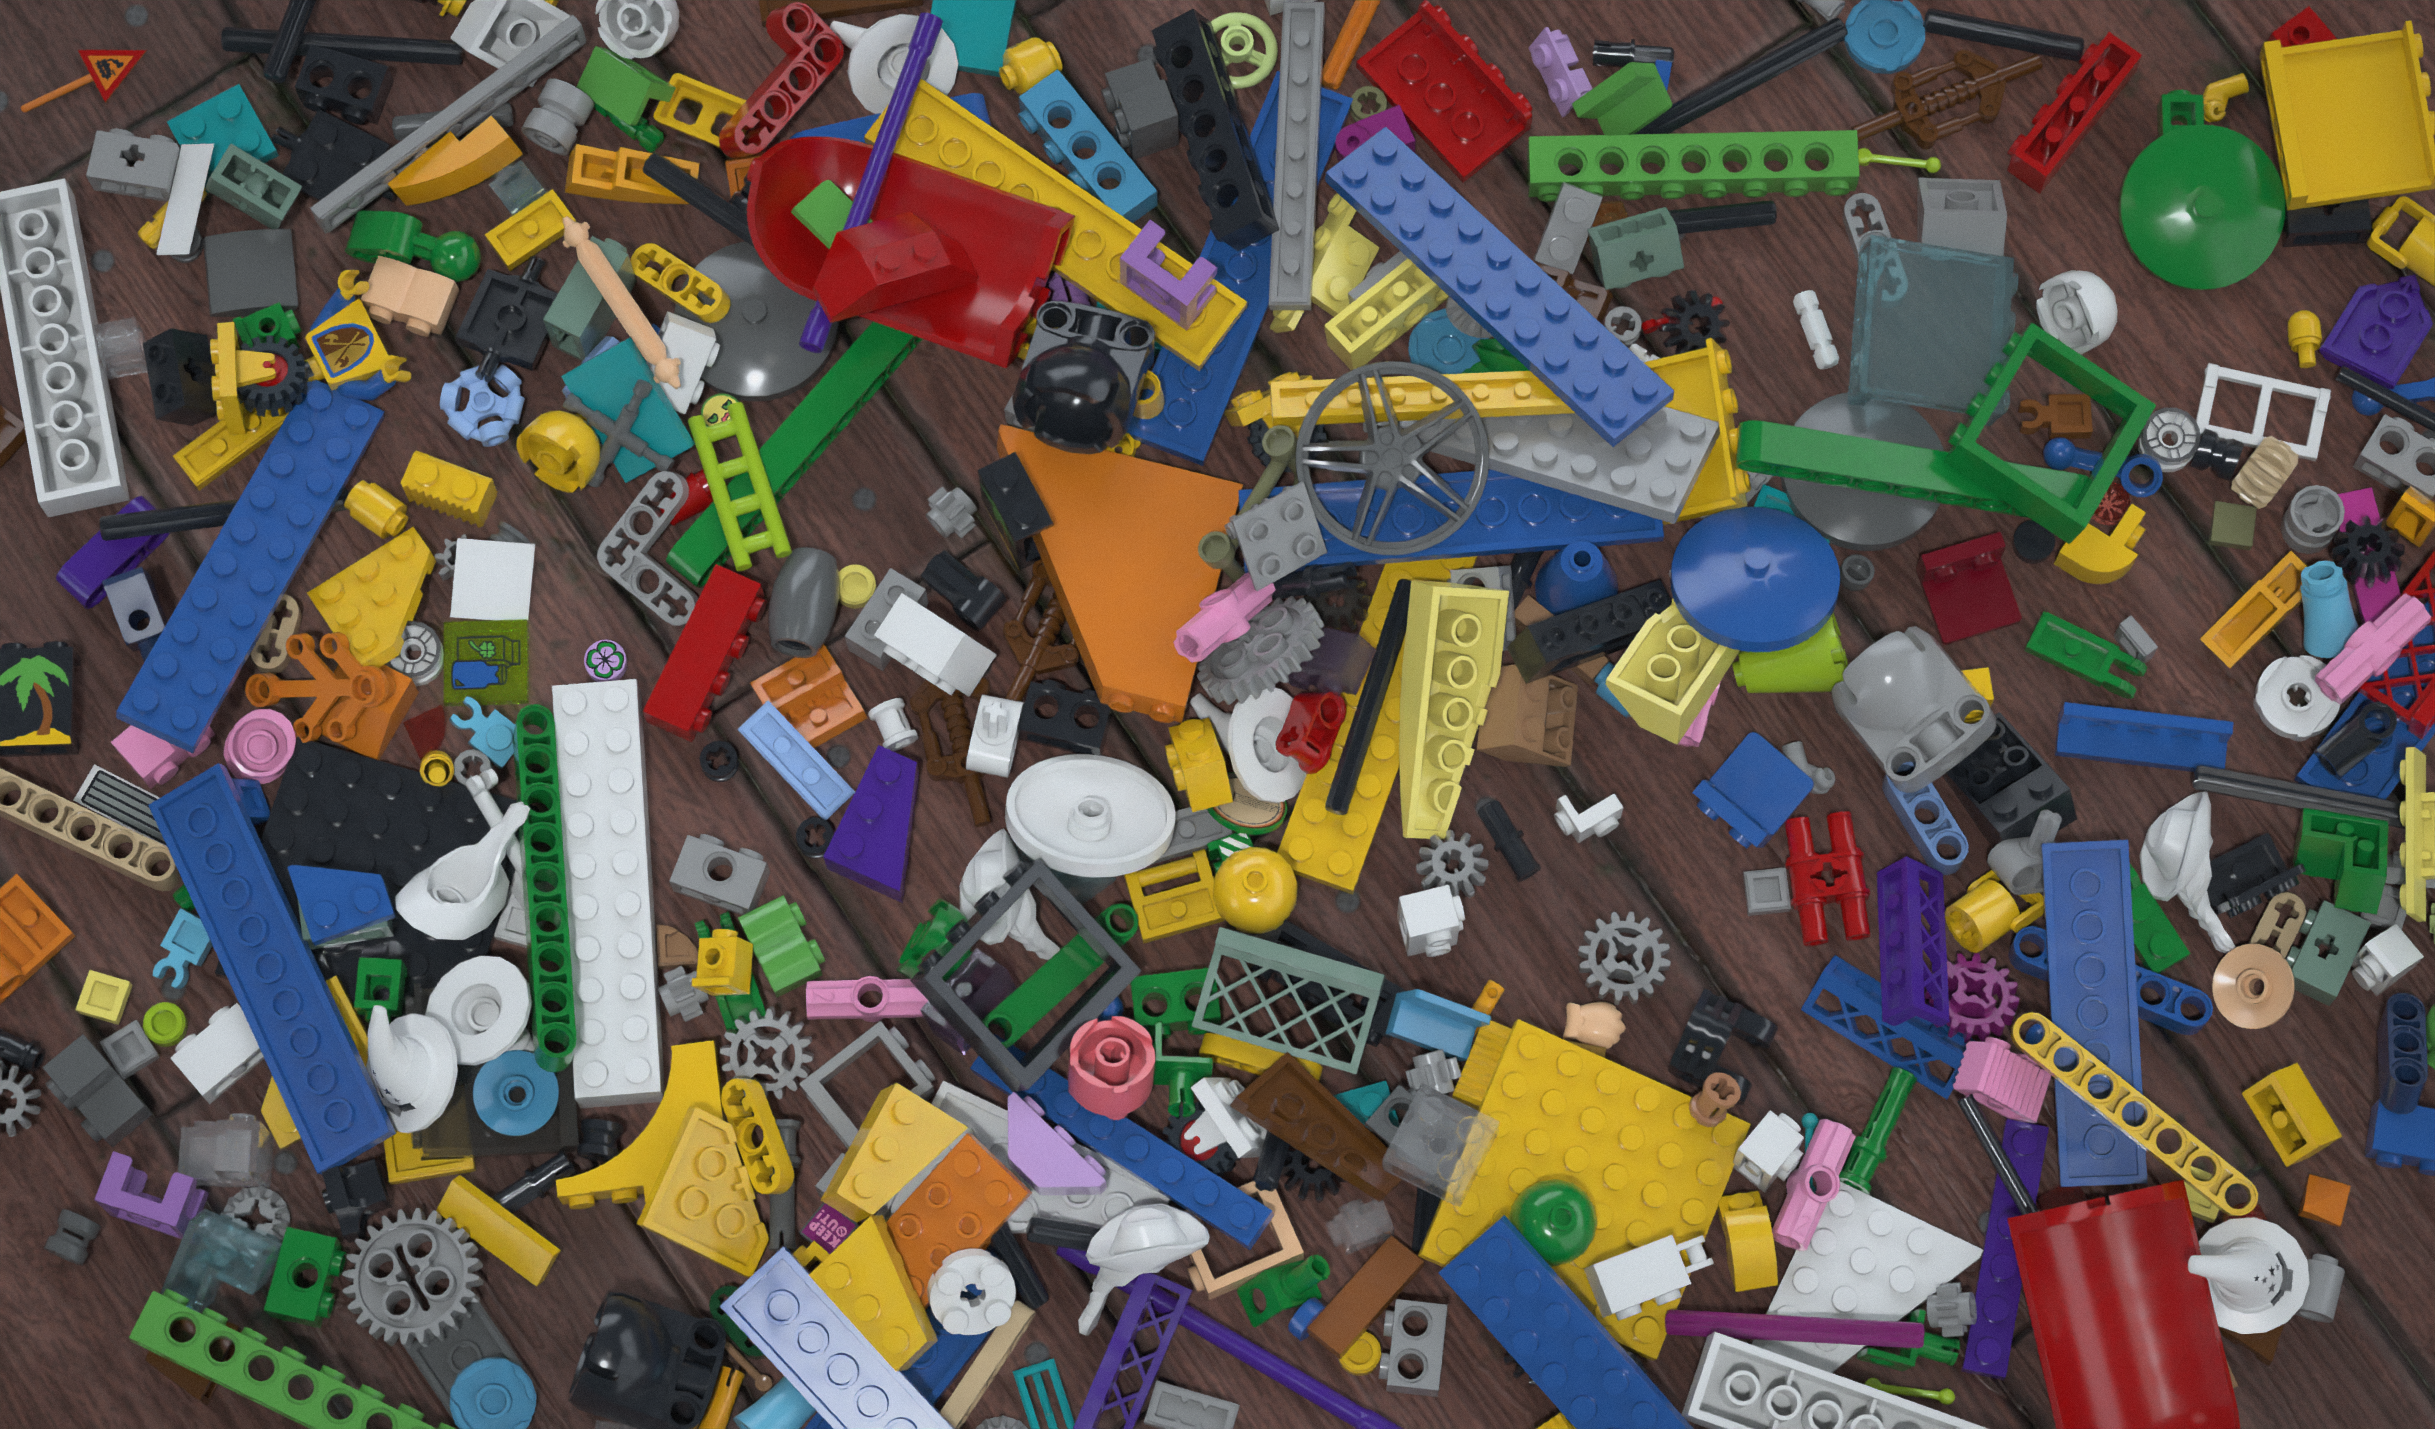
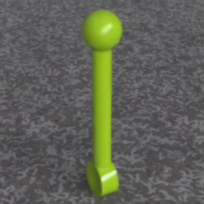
M1866 148L1858 150L1860 166H1867L1871 162L1926 168L1930 173H1936L1941 168V162L1936 157L1921 160L1872 154Z
M1870 1378L1865 1382V1385L1889 1394L1939 1400L1943 1405H1950L1955 1400L1954 1392L1948 1388L1932 1391L1881 1384L1876 1378Z

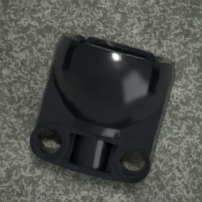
M1050 301L1040 306L1036 316V329L1012 397L1013 410L1017 421L1025 429L1035 425L1034 435L1038 440L1048 446L1066 452L1095 454L1102 452L1107 446L1113 448L1118 445L1126 436L1147 370L1154 363L1155 332L1153 327L1147 321L1133 316L1083 304ZM1037 410H1039V416L1036 422V413Z
M608 1290L595 1315L594 1324L598 1327L597 1333H589L583 1346L570 1386L568 1401L581 1411L595 1416H602L636 1429H696L710 1401L722 1363L726 1343V1333L723 1326L712 1318L705 1317L699 1319L645 1300L638 1295L624 1290ZM694 1339L706 1341L710 1349L699 1347ZM671 1414L682 1416L686 1420L687 1425H680L674 1422Z

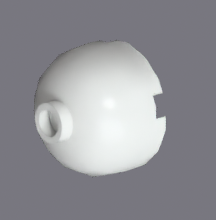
M598 0L596 5V14L599 13L601 27H598L600 37L610 50L623 58H646L659 53L673 40L679 28V9L676 0Z
M2071 270L2050 278L2041 284L2039 290L2044 289L2043 297L2037 300L2036 309L2044 331L2056 339L2059 338L2062 343L2080 355L2094 349L2109 338L2117 323L2118 310L2113 291L2100 277L2087 271Z

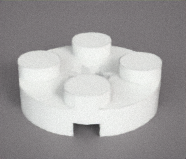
M2300 655L2299 657L2279 658L2264 670L2256 685L2253 706L2262 722L2271 731L2282 737L2302 742L2309 737L2319 735L2330 726L2339 711L2340 704L2326 697L2315 682V676L2326 664L2314 657ZM2293 688L2294 692H2296L2298 688L2303 689L2306 692L2304 700L2308 704L2303 707L2300 704L2297 706L2292 705L2289 702L2290 696L2287 694V690Z
M976 1248L954 1252L942 1261L943 1266L937 1270L935 1276L932 1273L927 1287L928 1301L935 1318L943 1325L947 1332L951 1334L977 1335L990 1331L996 1326L1004 1325L1009 1320L1016 1296L1015 1282L1008 1266L1002 1260L1000 1261L998 1258L991 1256L990 1252ZM969 1284H975L978 1290H982L981 1294L973 1300L960 1297L961 1291L967 1292L966 1286Z

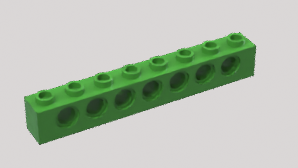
M1857 130L1529 136L1527 146L1528 197H1538L1539 200L1545 202L1556 201L1563 182L1601 195L1602 197L1620 195V198L1625 200L1641 199L1644 195H1661L1665 199H1679L1684 197L1685 194H1702L1705 198L1714 199L1724 197L1727 193H1743L1745 197L1757 198L1773 192H1784V195L1789 197L1804 196L1808 192H1825L1829 196H1842L1850 191H1855L1859 180ZM1775 160L1780 162L1785 169L1773 172L1767 169L1764 163ZM1809 160H1819L1824 164L1825 169L1821 171L1811 170L1807 167L1806 162ZM1735 161L1741 164L1744 169L1734 173L1728 171L1723 164ZM1687 162H1695L1703 170L1699 173H1689L1682 165ZM1610 163L1618 166L1621 171L1615 175H1608L1600 167ZM1646 163H1655L1662 171L1657 174H1649L1641 166ZM1571 164L1576 166L1580 172L1576 175L1568 176L1563 174L1559 168L1563 165Z
M167 1288L163 1295L156 1291L151 1293L129 1336L130 1342L309 1429H366L367 1422L376 1415L387 1417L392 1424V1429H436L422 1422L424 1414L403 1403L400 1404L397 1410L382 1402L385 1395L364 1384L361 1385L358 1391L343 1383L346 1376L325 1365H322L320 1371H317L304 1364L307 1357L286 1346H283L281 1352L276 1351L265 1345L268 1338L247 1327H244L241 1333L225 1326L228 1318L208 1308H205L202 1314L186 1307L189 1299ZM179 1320H188L196 1327L194 1337L188 1342L180 1343L170 1336L171 1327ZM227 1339L234 1344L235 1353L231 1359L225 1362H218L210 1356V1347L216 1340ZM266 1358L273 1363L275 1367L274 1373L268 1380L257 1381L250 1376L249 1366L254 1360ZM298 1377L309 1379L314 1386L312 1395L305 1400L292 1398L288 1393V1386L293 1379ZM343 1396L351 1401L353 1411L347 1418L338 1420L331 1417L328 1413V1403L334 1397ZM440 1422L437 1429L455 1428Z

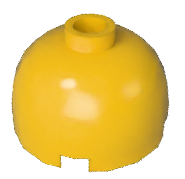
M566 411L543 413L533 420L517 437L516 447L520 458L525 464L531 459L539 468L534 474L555 489L567 493H573L578 487L582 490L596 473L600 462L601 445L597 434L591 425L588 424V420L582 415Z
M1248 847L1234 852L1222 862L1214 877L1213 900L1218 914L1224 921L1226 920L1230 925L1236 927L1237 930L1243 933L1263 934L1277 929L1290 916L1297 901V881L1293 869L1280 854L1267 848Z

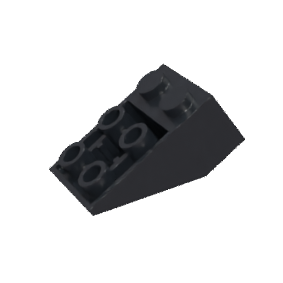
M2000 712L1995 715L1996 727L1990 737L1974 752L1942 775L1982 835L1993 847L2007 839L2031 837L2042 810H2050L2052 813H2058L2061 816L2062 821L2058 831L2077 820L2070 788Z

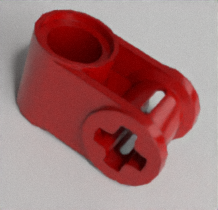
M1312 692L1296 695L1291 702L1283 728L1276 739V750L1283 756H1291L1299 763L1300 769L1306 774L1311 775L1320 771L1330 759L1331 749L1345 720L1346 705L1343 698L1336 692Z

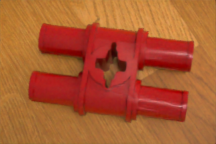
M1849 811L1835 812L1827 815L1832 850L1828 854L1819 855L1815 853L1809 817H1796L1785 821L1790 855L1786 859L1785 868L1789 870L1793 895L1790 902L1794 910L1799 912L1803 943L1806 947L1828 943L1823 906L1830 903H1836L1841 906L1847 941L1863 940L1871 935L1865 902L1869 899L1871 893L1870 889L1866 888L1862 863L1865 855L1861 848L1856 846L1852 816ZM1823 871H1829L1830 877L1836 878L1833 886L1827 887L1824 880H1819Z

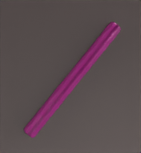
M1673 1309L1668 1310L1665 1316V1330L1669 1335L1707 1337L1717 1332L1739 1339L1904 1348L1923 1347L1925 1337L1924 1325L1914 1322Z

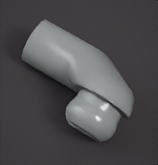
M1801 741L1782 746L1783 754L1813 779L1814 788L1811 793L1824 794L1833 787L1836 780L1834 772L1828 767L1822 769L1809 764Z

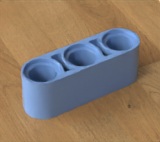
M1905 762L1901 764L1897 773L1911 774L1916 767V763ZM1885 774L1882 781L1884 795L1927 865L1942 872L1943 875L1955 873L1960 869L1968 853V842L1934 785L1930 783L1914 793H1905L1899 791ZM1920 808L1928 809L1934 814L1936 821L1931 824H1923L1916 819L1914 812ZM1941 844H1949L1956 849L1958 857L1953 860H1945L1940 857L1936 847Z

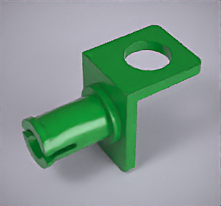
M1155 1021L1152 1043L1155 1050L1153 1085H1169L1168 1112L1172 1116L1179 1117V1105L1181 1102H1183V1117L1191 1116L1196 1111L1195 1093L1191 1087L1203 1078H1211L1213 1059L1205 1057L1162 1056V1022Z
M1311 1255L1306 1261L1300 1260L1264 1270L1239 1287L1237 1294L1253 1327L1261 1326L1284 1310L1302 1306L1310 1298L1321 1299L1322 1295L1317 1284L1329 1277L1330 1268L1322 1256ZM1256 1288L1263 1292L1266 1299V1308L1263 1312H1260L1253 1303V1292Z
M1917 1309L1909 1313L1906 1322L1924 1324L1926 1311ZM1925 1332L1924 1345L1921 1348L1901 1347L1900 1355L1866 1348L1858 1352L1856 1359L1902 1372L1915 1367L1918 1356L1953 1366L1959 1354L1953 1352V1350L1960 1349V1341L1955 1338L1951 1339Z

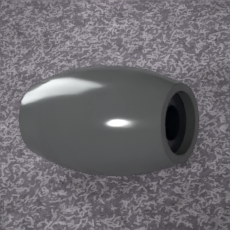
M796 548L792 550V553L787 557L779 570L773 585L768 611L770 642L776 651L791 657L810 658L817 654L829 635L836 615L840 586L837 561L831 554L815 548Z

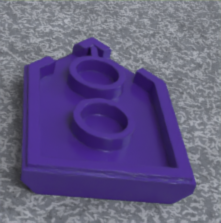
M2415 274L2400 277L2398 281L2382 285L2373 283L2358 287L2320 348L2322 356L2340 367L2344 365L2388 389H2394L2433 325L2428 309H2425L2421 298L2420 287Z

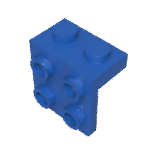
M1752 732L1744 738L1710 780H1702L1692 793L1700 799L1696 806L1714 821L1721 817L1732 826L1728 833L1742 846L1748 849L1753 844L1756 848H1764L1813 790L1814 781L1759 733Z

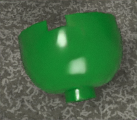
M942 898L938 899L927 912L934 917L931 921L926 920L924 924L919 922L898 962L902 965L897 967V971L909 979H912L919 971L917 966L923 961L921 958L933 949L938 952L948 942L945 935L956 923L962 919L966 922L968 921L964 913ZM971 948L942 977L944 982H948L956 973L962 976L967 973L976 957V954L970 951Z
M1559 1179L1538 1181L1522 1191L1512 1204L1509 1215L1510 1222L1550 1267L1568 1264L1583 1255L1592 1243L1597 1227L1595 1206L1587 1193L1574 1183Z

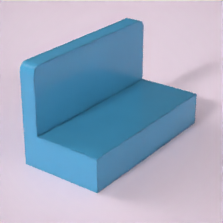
M1414 989L1396 994L1386 1034L1430 1051L1443 1049L1445 1056L1449 1058L1456 1057L1457 1061H1465L1469 1056L1476 1028L1489 1025L1491 1016L1423 990Z

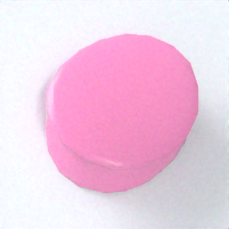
M257 709L247 713L234 725L225 741L223 755L227 767L238 779L259 780L260 784L274 781L285 772L288 761L294 753L296 745L295 732L291 722L282 713L271 709Z

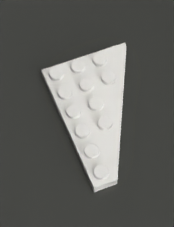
M943 1081L932 1105L968 1128L885 1203L876 1215H883L885 1222H887L967 1133H972L1032 1192L1006 1221L1012 1233H1027L1026 1228L1032 1217L1102 1228L1107 1221L1132 1207L1161 1203L1169 1205L1171 1200L1102 1155L1077 1143L1072 1148L1083 1159L1089 1154L1105 1169L1106 1174L1103 1178L1106 1180L1107 1189L1101 1195H1039L1009 1165L1008 1111Z
M1840 1182L1839 1192L1834 1199L1827 1202L1807 1250L1795 1251L1766 1315L1898 1322L1924 1303L1929 1295L1936 1293V1288L1940 1287V1284L1950 1283L1952 1279L1977 1262L1983 1249ZM1754 1339L1752 1342L1754 1346L1833 1373L1860 1350L1867 1347V1345Z

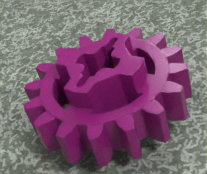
M1959 953L1957 954L1955 965L1947 960L1948 995L1951 998L1949 1001L1950 1022L1946 1024L1950 1027L1948 1037L1952 1038L1957 1032L1963 1033L1965 1043L1971 1040L1972 1035H1978L1979 1039L1985 1042L1990 1031L1999 1037L2002 1035L2005 1025L2011 1026L2013 1023L2015 1011L2020 1000L2019 997L2015 996L2018 984L2017 982H2006L2010 972L2008 968L2000 971L1994 969L1996 959L1992 958L1987 964L1981 963L1979 953L1974 954L1972 961H1966L1963 954ZM1926 989L1925 998L1929 1000L1928 1005L1934 1007L1933 999ZM1996 994L1999 998L1998 1009L1995 1007L1996 1000L1993 998Z

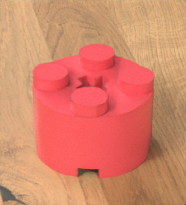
M1112 1016L1111 1020L1099 1022L1097 1018L1082 1025L1074 1034L1070 1044L1068 1065V1091L1070 1095L1085 1109L1099 1115H1104L1112 1120L1123 1119L1128 1113L1143 1105L1152 1091L1155 1070V1050L1149 1032L1139 1023L1122 1016Z

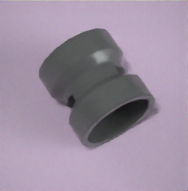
M62 1209L57 1219L59 1227L54 1235L48 1237L44 1249L64 1260L83 1266L88 1256L86 1248L91 1240L97 1238L101 1226L79 1214ZM64 1230L67 1231V1232H69V1233H71V1234H73V1235H75V1236H77V1237L82 1238L83 1241L80 1240V1239H78V1238H76V1237H74V1236H72V1235H69V1234H67V1233H64Z

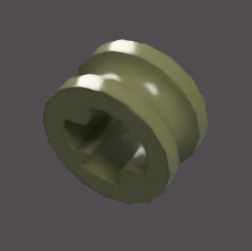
M1361 87L1352 96L1351 116L1355 122L1387 110V98L1377 87ZM1367 99L1376 101L1375 109L1377 112L1374 113L1371 109L1370 114L1363 113L1360 102L1364 101L1367 104Z

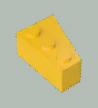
M898 1083L881 1090L821 1201L856 1223L870 1217L968 1127Z
M871 1215L816 1267L809 1276L896 1372L908 1370L938 1339L917 1291L913 1289L903 1265L905 1264L901 1255L896 1251L888 1233V1226L883 1215Z

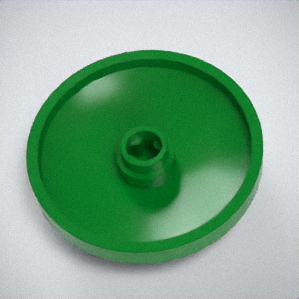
M2191 125L2170 131L2157 138L2134 159L2120 189L2118 213L2121 231L2130 252L2150 274L2167 284L2182 289L2213 290L2234 284L2246 278L2266 261L2280 238L2284 225L2286 204L2279 173L2268 155L2256 143L2246 136L2225 127Z

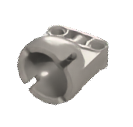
M1916 626L1909 627L1905 633L1896 631L1888 634L1869 646L1844 670V681L1836 683L1832 689V701L1838 715L1889 777L1893 785L1899 791L1905 793H1914L1940 778L1974 752L1990 737L1996 727V717L1987 700L1980 695L1937 640ZM1973 710L1984 711V715L1979 722L1975 724L1964 723L1965 717L1969 712ZM1905 762L1916 763V767L1911 774L1907 776L1897 775V770L1901 764Z

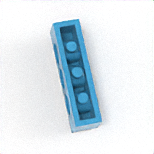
M1058 69L1018 97L1020 108L1018 118L1030 134L1037 132L1045 142L1042 147L1047 156L1055 165L1060 162L1069 172L1067 178L1131 223H1134L1158 205L1157 190ZM1056 118H1065L1070 121V124L1062 129H1057L1050 125ZM1081 148H1089L1095 152L1088 159H1080L1074 155ZM1107 178H1113L1120 182L1119 186L1112 190L1103 189L1099 184Z

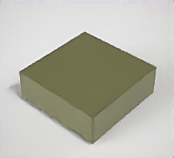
M2215 501L2212 511L2209 545L2250 551L2253 545L2257 508Z

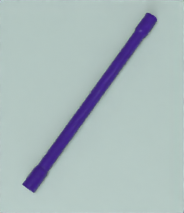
M920 13L908 45L907 57L843 230L868 223L927 59L933 52L943 24L942 19L931 13ZM818 299L814 308L810 311L799 341L800 347L813 353H822L833 324L829 322Z
M1059 1247L1056 1255L1089 1274L1097 1276L1100 1270L1099 1266L1090 1264L1086 1257L1087 1252ZM1138 1276L1127 1285L1116 1286V1288L1130 1295ZM1157 1287L1151 1303L1155 1311L1166 1315L1174 1311L1179 1299ZM1187 1304L1179 1325L1343 1420L1355 1429H1403L1373 1410L1363 1408Z

